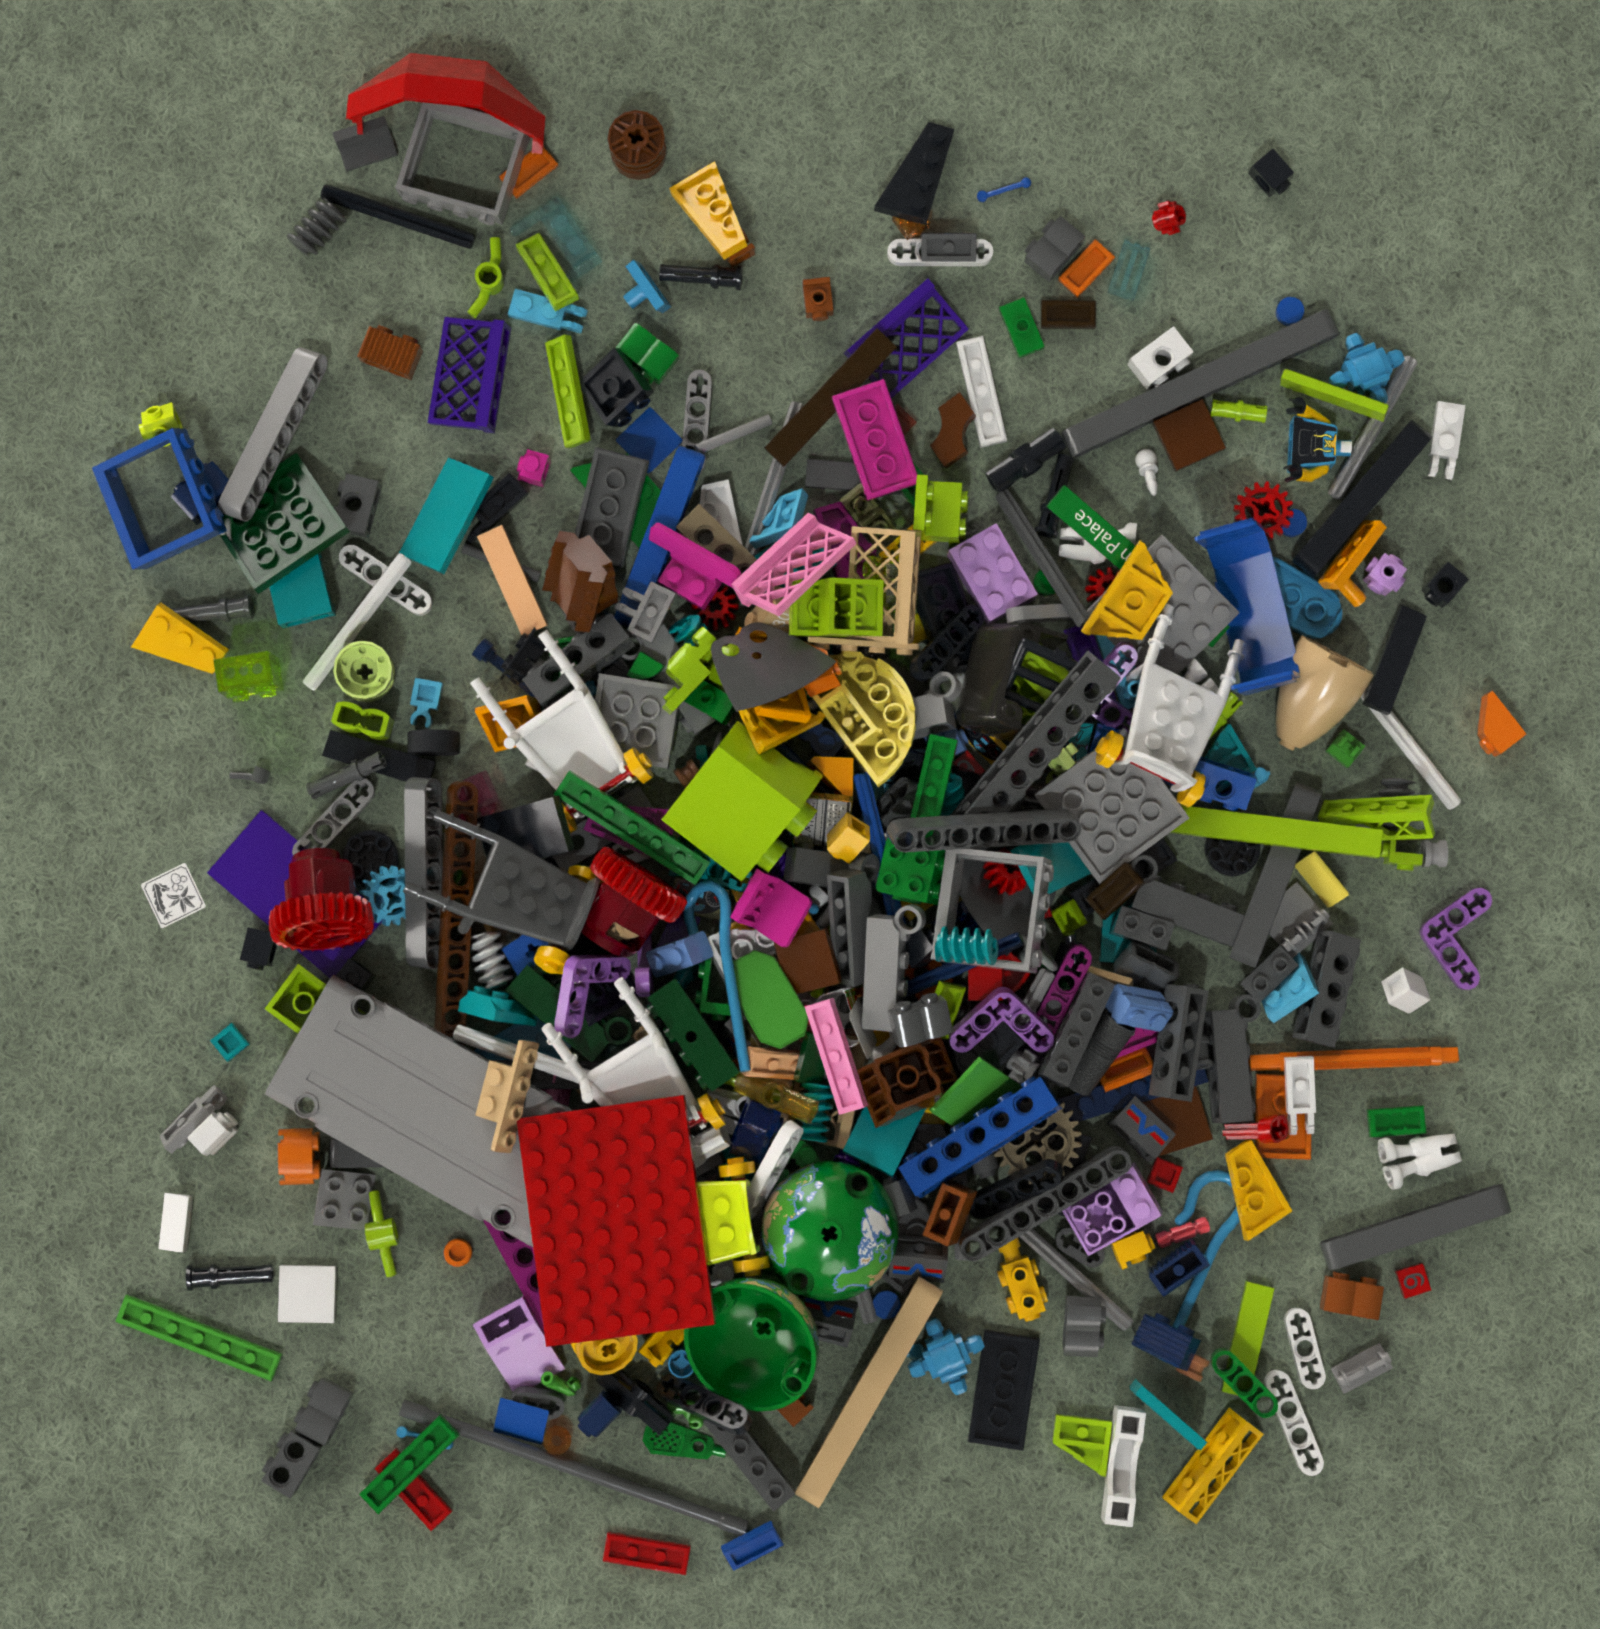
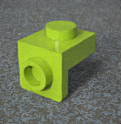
M1396 840L1382 841L1380 857H1384L1383 864L1397 865V870L1413 871L1414 867L1422 865L1423 854L1395 852Z

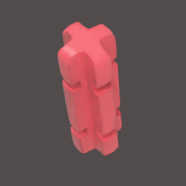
M1202 1217L1194 1220V1223L1187 1222L1184 1225L1170 1228L1169 1232L1162 1231L1155 1235L1156 1241L1160 1248L1170 1246L1172 1242L1176 1244L1196 1237L1197 1233L1200 1235L1210 1231V1225L1208 1220Z

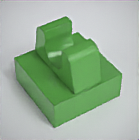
M1343 729L1327 748L1326 752L1348 768L1364 749L1365 745Z

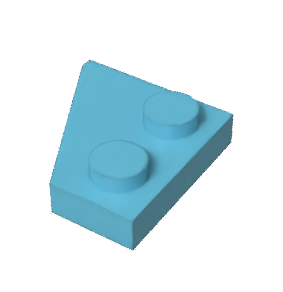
M803 488L781 495L773 505V509L762 521L765 526L764 530L760 535H752L749 542L755 549L777 542L803 518L808 494Z
M1300 953L1293 958L1298 966L1261 1001L1267 1017L1273 1023L1319 994L1307 961Z

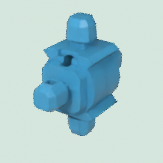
M1358 333L1347 336L1345 344L1348 353L1341 370L1332 374L1329 378V383L1340 388L1348 386L1351 392L1357 390V394L1363 396L1370 393L1369 398L1386 404L1388 396L1385 386L1393 372L1392 369L1400 366L1405 360L1402 351L1393 350L1386 354L1382 347L1376 349L1374 342L1364 346L1365 343Z
M937 1317L927 1320L925 1327L928 1336L931 1337L924 1339L927 1346L921 1349L924 1359L919 1360L917 1358L907 1365L911 1376L915 1378L926 1375V1371H930L932 1379L940 1377L942 1384L948 1382L955 1395L966 1392L967 1385L962 1375L968 1373L965 1365L972 1363L968 1354L971 1352L976 1354L985 1347L981 1336L966 1337L967 1341L963 1342L960 1334L953 1336L950 1329L943 1331L944 1328Z

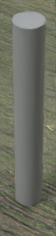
M767 414L694 445L695 450L699 453L707 452L772 425V420Z

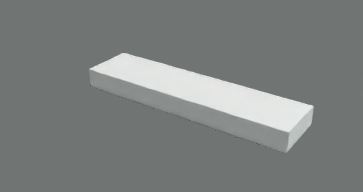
M980 336L957 341L956 345L970 406L976 414L974 423L980 448L1007 442V437L984 338Z

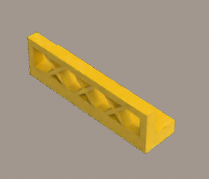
M1229 1407L1206 1437L1205 1441L1207 1444L1201 1450L1197 1449L1162 1498L1179 1513L1197 1524L1264 1434ZM1250 1430L1252 1432L1251 1435L1242 1443L1243 1438ZM1233 1456L1231 1462L1228 1465H1225V1462L1228 1460V1458ZM1216 1478V1482L1213 1484V1486L1208 1488L1210 1482ZM1199 1501L1198 1506L1192 1513H1190V1509L1196 1502Z

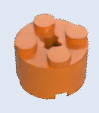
M313 1128L279 1129L278 1136H284V1140L278 1143V1174L284 1175V1178L280 1179L279 1184H314L315 1179H319L321 1174L320 1160H315V1151L320 1149V1132H314Z

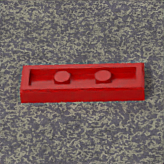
M397 1448L375 1468L378 1474L400 1454ZM420 1474L398 1495L430 1531L453 1511Z
M607 1532L603 1561L686 1575L691 1545Z

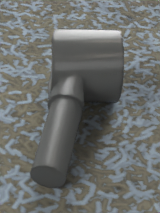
M255 766L253 774L230 772L229 777L230 779H246L259 784H265L268 781L270 771Z

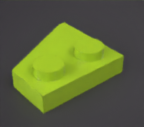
M1055 1413L1053 1444L1068 1452L1099 1475L1106 1477L1112 1421Z

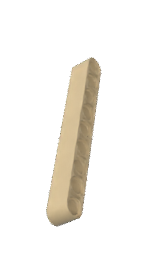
M921 1277L917 1278L799 1483L795 1495L817 1508L821 1506L943 1293L942 1289Z

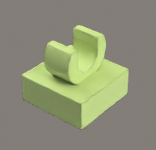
M1071 742L1062 749L1057 758L1051 760L1048 766L1056 776L1076 764L1071 757L1078 752V749Z

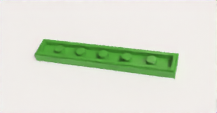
M128 1294L125 1295L115 1320L117 1323L269 1381H273L283 1355L277 1351Z

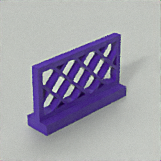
M928 278L844 352L846 357L849 358L876 328L886 337L888 335L900 336L899 351H893L890 354L898 355V371L883 370L882 362L879 369L873 372L878 373V379L873 374L868 377L869 381L873 383L882 380V374L897 375V386L889 393L891 398L969 330L934 289V284ZM931 297L939 304V316L924 315V304ZM920 307V314H913ZM943 310L948 316H943ZM907 318H920L919 334L904 332V321ZM924 319L938 320V335L923 334ZM943 320L953 321L960 330L953 336L942 335ZM900 325V332H893ZM904 337H918V353L903 352ZM922 339H937V351L933 354L922 353ZM941 339L948 340L941 346ZM902 356L917 357V369L913 372L902 371ZM921 357H927L928 359L921 364ZM901 375H909L901 382Z
M444 317L427 423L439 426L476 429L495 434L511 335V327L504 320L494 319L493 322ZM451 325L462 326L466 331L455 342L449 336ZM481 328L490 329L489 338L482 344H479L473 334ZM468 338H471L477 347L464 356L458 346ZM455 349L462 359L449 368L445 363L446 356ZM481 352L485 357V363L475 371L468 361ZM466 364L473 374L460 383L453 373ZM451 376L458 386L445 395L441 390V385L445 379ZM477 378L481 388L471 398L465 387ZM462 390L468 401L456 409L449 399ZM447 402L453 413L445 419L436 418L438 408ZM471 405L477 411L475 422L464 421L460 415Z

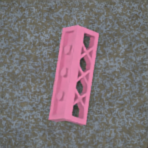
M834 998L805 1006L839 1115L868 1106Z

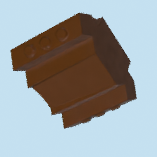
M559 531L551 549L552 554L548 561L549 566L545 572L546 577L542 591L552 592L550 601L556 602L566 614V620L577 621L574 631L590 633L597 614L607 607L618 603V592L615 586V571L612 561L590 535L579 539L575 533Z
M941 1037L928 1039L921 1043L901 1048L877 1058L873 1063L857 1070L868 1103L867 1108L875 1128L887 1126L895 1120L904 1119L912 1113L933 1106L958 1080Z

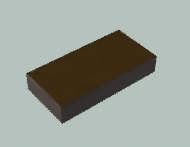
M1041 300V329L1096 328V301Z
M1124 862L1085 899L1100 918L1106 920L1138 891L1145 882L1129 862Z

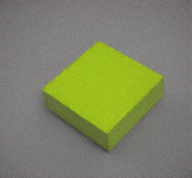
M1074 899L1051 911L1063 935L1067 932H1073L1088 923Z

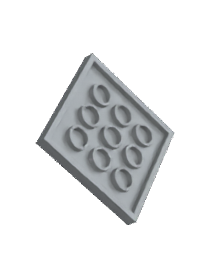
M1161 535L1147 550L1173 592L1166 604L1172 605L1174 610L1171 616L1172 624L1168 625L1163 639L1164 648L1160 649L1155 664L1178 675L1240 612ZM1105 592L1087 609L1089 615L1092 614ZM1154 621L1143 640L1124 637L1107 638L1115 646L1121 642L1132 643L1137 650L1138 659L1135 666L1138 667L1144 663L1149 649L1148 640L1153 637L1157 621ZM1128 649L1126 652L1120 650L1129 660L1131 659V650Z
M1122 728L1117 733L1124 736L1123 745H1125L1128 739V732L1125 728ZM1095 748L1078 760L1070 769L1059 774L1033 795L1044 810L1066 809L1079 821L1082 829L1081 834L1076 840L1069 842V844L1095 880L1100 884L1124 862L1132 861L1188 820L1189 817L1160 777L1131 763L1119 766L1114 762L1111 767L1105 768L1096 763L1097 753ZM1069 822L1064 823L1061 829L1066 828Z

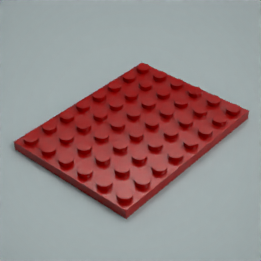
M685 1095L520 1118L517 1121L546 1347L715 1325L716 1318Z

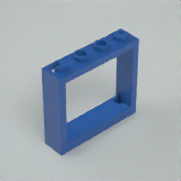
M171 428L92 467L132 570L148 569L227 531L222 519L224 515L218 509L214 499V490L205 477L204 465L194 450V440L190 439L186 429ZM171 443L204 527L150 552L117 469Z

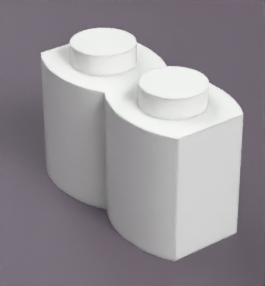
M212 1112L187 1138L201 1154L205 1156L214 1155L239 1131L236 1127L238 1122L228 1112L224 1114L222 1112L217 1114Z

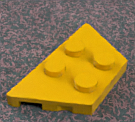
M1139 540L1081 629L1082 633L1085 635L1093 634L1143 640L1173 594L1160 569L1148 552L1145 543Z
M754 707L738 711L758 754L819 725L826 717L820 711L816 715L811 713V718L806 724L756 716Z

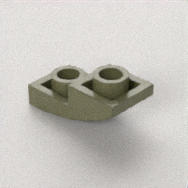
M861 483L839 500L859 527L896 529L884 510L876 504L874 499L867 501ZM864 533L873 544L876 543L869 533ZM875 534L879 539L884 536L883 534Z

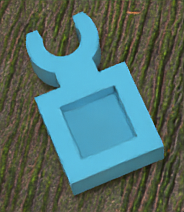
M415 678L410 705L417 707V711L411 715V725L416 726L417 719L424 716L426 718L425 727L431 728L433 720L430 715V709L439 710L443 683Z

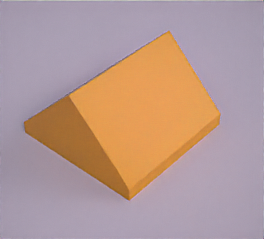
M529 695L497 702L503 711L506 709L507 712L505 714L516 729L542 712L538 700ZM487 706L475 708V713L494 752L507 750L504 746V740L508 736L496 720H492L494 716Z
M814 756L806 763L811 770L816 769L823 774L821 780L842 802H848L853 797L854 758Z

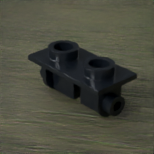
M535 627L529 635L523 633L515 645L519 649L515 656L512 654L507 656L501 666L505 671L500 679L503 680L507 674L510 676L512 683L519 685L520 682L523 683L522 679L526 677L527 672L534 667L526 659L528 658L535 664L537 663L546 647L539 637L533 636L536 631Z

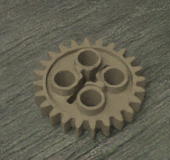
M1028 1098L1026 1102L1023 1100L1020 1104V1110L1023 1113L1029 1112L1033 1107L1031 1098ZM1063 1101L1062 1103H1060V1105L1062 1106V1108H1064V1106H1065V1102H1064V1101ZM1061 1109L1048 1117L1044 1125H1036L1024 1133L1025 1139L1022 1142L1015 1143L1011 1141L1001 1147L994 1154V1157L1003 1156L1004 1158L1000 1163V1167L1009 1165L1008 1175L1010 1176L1015 1171L1019 1172L1032 1166L1028 1163L1026 1155L1030 1151H1036L1041 1155L1042 1161L1053 1159L1058 1161L1062 1168L1064 1165L1072 1168L1073 1163L1069 1158L1079 1157V1154L1073 1148L1082 1147V1143L1075 1140V1137L1082 1135V1131L1073 1129V1127L1079 1124V1120L1070 1121L1069 1119L1074 1111L1064 1112ZM1007 1113L1001 1114L1004 1117L1003 1120H996L1000 1128L1005 1127L1009 1122ZM1052 1123H1057V1127L1042 1137L1041 1145L1035 1142L1021 1154L1016 1153L1017 1149L1031 1140L1032 1132L1038 1135ZM1053 1134L1061 1135L1064 1139V1145L1060 1148H1053L1050 1146L1048 1138Z

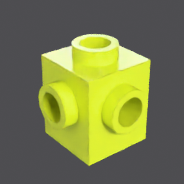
M172 402L162 406H152L146 411L141 412L142 424H139V430L144 440L151 439L171 428L183 429L182 422Z

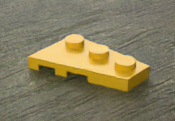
M162 602L156 606L131 646L132 648L211 674L218 669L229 652L228 648Z
M1246 1139L1225 1153L1243 1239L1249 1241L1291 1213L1292 1209L1251 1139Z

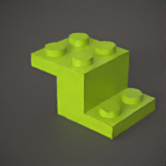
M917 475L913 530L921 531V541L948 542L949 547H955L960 544L961 540H966L967 524L966 518H962V513H968L969 498L968 491H963V484L929 481L928 475Z
M831 577L817 580L789 607V636L836 638L883 636L884 580ZM804 579L793 581L792 585L799 584Z

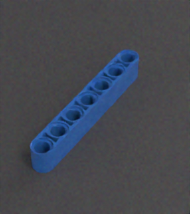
M680 445L678 446L625 587L644 595L650 582L659 585L657 580L665 569L670 552L649 540L650 529L655 523H661L678 533L676 526L684 518L704 464L705 454ZM622 594L619 602L636 611L640 602L625 597L624 594ZM616 610L614 618L621 626L628 628L633 618Z

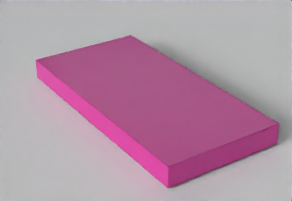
M882 379L832 396L867 501L915 486L917 472L885 380Z

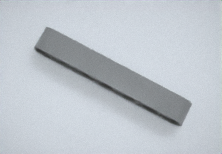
M302 347L297 348L292 354L220 496L218 509L223 514L245 522L249 521L254 515L326 372L328 361L324 354Z

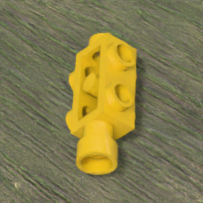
M1017 1237L999 1248V1252L1004 1255L1005 1262L1000 1263L1002 1270L997 1271L1001 1286L1008 1287L1010 1297L1006 1298L1010 1313H1016L1019 1320L1024 1318L1027 1322L1041 1317L1040 1313L1046 1311L1044 1303L1048 1302L1044 1287H1038L1035 1276L1039 1275L1036 1262L1034 1259L1029 1260L1027 1255L1021 1256L1019 1251L1021 1245ZM1017 1270L1024 1271L1023 1279H1015V1272ZM1026 1297L1033 1298V1304L1029 1307L1023 1304Z

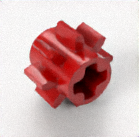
M1168 200L1158 203L1159 210L1154 211L1152 215L1155 229L1161 231L1162 235L1180 233L1179 226L1184 225L1186 222L1184 208L1179 204L1177 205L1176 201L1170 202Z

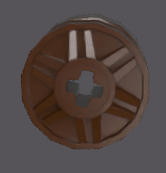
M633 110L624 112L614 120L609 128L607 139L612 162L619 173L627 178L636 180L647 179L658 173L665 163L667 148L663 127L657 118L648 112ZM637 138H641V141H637L636 144H632V141H636Z

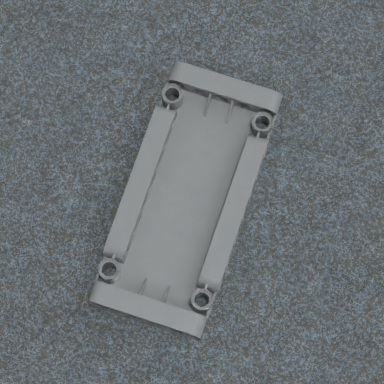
M333 975L271 1080L265 1095L293 1110L299 1117L307 1118L314 1122L315 1127L471 1217L480 1221L485 1220L491 1223L495 1229L505 1231L533 1247L518 1129L516 1142L511 1153L491 1151V1145L497 1123L475 1116L489 1060L387 1002L383 1003L373 995L365 993ZM361 999H366L371 1004L368 1014H362L358 1010V1003ZM530 1084L521 1118L552 1114L559 1110L563 1112L572 1111L568 1106L553 1100V1097L545 1091ZM305 1097L311 1098L314 1102L315 1107L312 1112H307L302 1107V1101ZM504 1209L510 1213L511 1220L509 1223H501L498 1220V1210Z

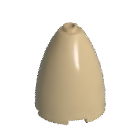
M1301 635L1295 645L1296 653L1293 656L1294 662L1299 667L1300 678H1297V682L1280 686L1276 706V736L1281 739L1279 744L1294 751L1295 747L1301 749L1311 744L1339 723L1363 695L1374 676L1371 671Z

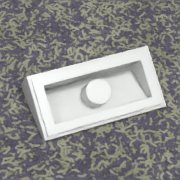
M165 1193L159 1249L175 1252L187 1251L193 1195Z

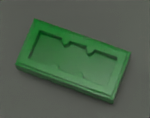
M1025 297L999 307V312L1019 359L1044 349L1045 346Z
M703 681L683 701L725 726L735 712L727 694L706 681Z
M1424 1105L1366 1109L1369 1137L1426 1133Z

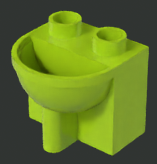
M737 721L661 820L740 881H743L755 865L768 873L788 847L778 839L784 829L798 837L818 810L806 801L820 782L823 774L816 769L811 770L805 765L788 760L774 748L758 754L746 727Z

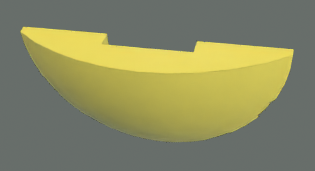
M841 651L840 654L830 655L832 659L837 658L841 667L842 674L838 675L841 686L811 698L820 711L824 713L825 718L865 772L880 787L902 765L909 748L912 746L916 730L914 700L903 678L888 663L879 658L874 660L865 657L858 651Z

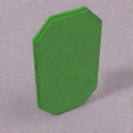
M753 950L733 961L740 1007L759 1041L782 1049L804 1037L809 1020L805 1007L775 956Z

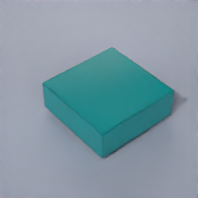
M234 1023L228 1025L210 1040L227 1062H230L250 1045Z

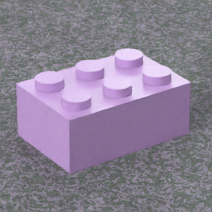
M997 523L948 551L947 557L952 562L955 571L973 602L982 610L987 626L1005 617L1006 609L1024 606L1036 599L1038 594Z

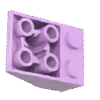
M1134 1162L1131 1164L1129 1171L1062 1212L1085 1252L1090 1256L1162 1216L1163 1210Z
M524 1296L473 1324L486 1351L512 1391L520 1386L534 1387L541 1383V1376L547 1371L557 1374L565 1369L554 1346L546 1347L545 1335Z

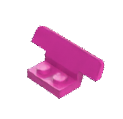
M655 523L651 527L649 540L669 551L672 558L657 580L661 586L675 592L678 596L702 610H705L722 582L733 588L731 584L741 575L740 570L735 565L661 523Z

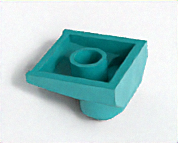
M474 986V991L468 990L467 995L459 1003V1012L488 1020L536 1026L537 1023L534 1014L518 1001L508 999L509 993L493 990L492 994H490V988Z

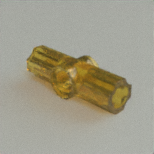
M740 1072L734 1083L735 1092L756 1100L767 1108L776 1109L807 1124H811L819 1109V1101L792 1090L785 1084L774 1082L768 1078L748 1077ZM776 1089L779 1090L781 1095L777 1103L772 1098L773 1092Z

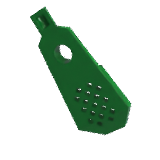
M671 1422L667 1427L668 1431L664 1430L663 1434L656 1437V1432H653L648 1425L645 1427L642 1441L650 1454L705 1460L712 1455L725 1458L726 1451L724 1448L714 1444L713 1438ZM696 1441L704 1444L702 1451L694 1450L693 1444Z

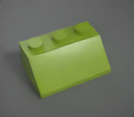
M297 964L265 1007V1010L293 1031L299 1033L326 983L300 964ZM358 1008V1010H359L362 1014H366L365 1012H363L361 1009Z

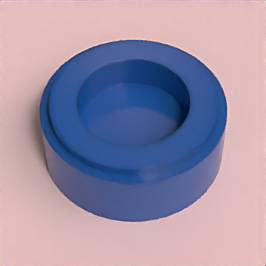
M1295 297L1282 299L1276 307V318L1281 324L1286 326L1300 321L1304 315L1302 302Z
M1289 509L1294 512L1293 518H1286L1291 523L1290 527L1281 528L1285 536L1297 537L1306 529L1307 518L1302 511Z
M883 1290L873 1298V1305L878 1317L891 1319L896 1316L901 1305L898 1296L894 1292Z

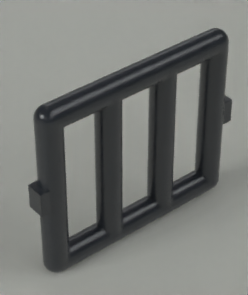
M1022 638L1019 641L988 714L989 720L1019 733L1025 724L1001 714L1006 700L1035 713L1043 704L1011 690L1016 677L1020 676L1052 692L1060 684L1051 678L1022 666L1027 651L1071 671L1078 662L1066 657L1067 652L1058 648L1053 651L1030 639ZM1093 683L1086 685L1084 692L1090 690ZM1074 705L1070 706L1068 713L1073 710Z

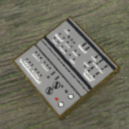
M812 792L806 802L818 811L798 837L794 836L793 843H806L827 847V834L847 812L852 815L853 796Z

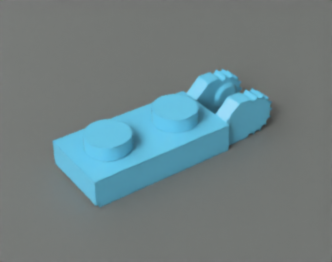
M515 289L508 317L560 331L564 329L581 333L582 325L564 320L566 313L578 317H586L588 310L569 304L555 312L545 296Z

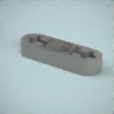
M1063 604L1018 606L1005 610L1007 624L1073 620Z

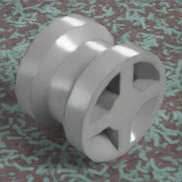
M1422 840L1420 854H1423V862L1421 866L1430 867L1431 865H1437L1438 867H1446L1448 862L1447 841L1439 840L1437 843H1432L1430 840Z

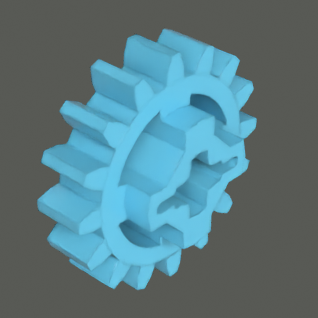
M391 865L388 871L386 867L381 866L379 868L380 874L371 871L372 880H363L367 888L366 890H359V893L364 895L365 899L371 903L374 922L379 923L382 920L383 925L389 926L392 921L393 924L400 925V918L405 919V894L403 892L405 887V869L401 868L398 871V867ZM389 878V880L387 881V883L379 884V883H381L383 880ZM388 892L393 895L391 900L387 897ZM400 907L399 910L391 913L393 909Z

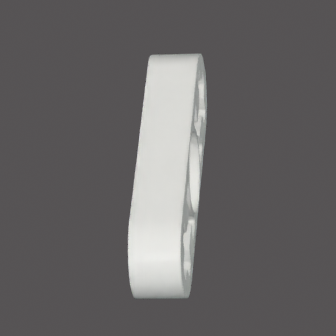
M1291 1308L1284 1316V1324L1298 1378L1305 1387L1318 1389L1324 1384L1326 1375L1310 1315L1305 1310ZM1297 1313L1300 1317H1304L1305 1321L1300 1324L1301 1329L1304 1333L1308 1331L1309 1335L1293 1337V1334H1299L1297 1326L1290 1324V1321L1294 1319V1314ZM1303 1340L1309 1341L1312 1345V1351L1307 1356H1300L1297 1352V1345ZM1316 1359V1363H1311L1312 1370L1319 1372V1376L1315 1377V1383L1305 1379V1376L1309 1374V1370L1306 1364L1301 1366V1361L1309 1362Z

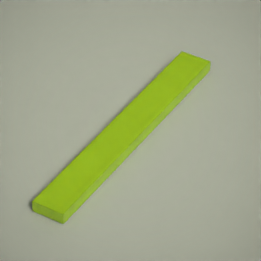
M1181 805L1189 819L1170 832L1377 859L1380 858L1383 830L1192 806L1186 807L1184 805Z

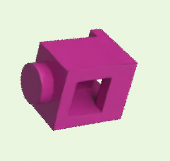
M527 449L526 454L521 456L518 462L517 471L519 474L517 480L544 488L551 465L549 455Z

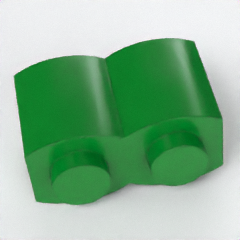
M637 323L633 324L616 346V348L621 349L629 363L642 373L649 384H652L654 381L660 385L679 360V355L673 349Z

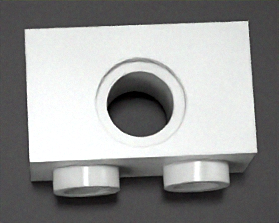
M1173 326L1131 357L1127 365L1146 390H1148L1152 386L1156 388L1169 380L1167 375L1172 371L1176 370L1179 373L1191 363L1189 359L1193 354V350ZM1159 355L1165 356L1169 364L1161 366L1157 364L1155 357Z

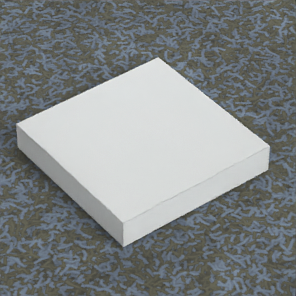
M280 1265L278 1322L335 1323L337 1266Z

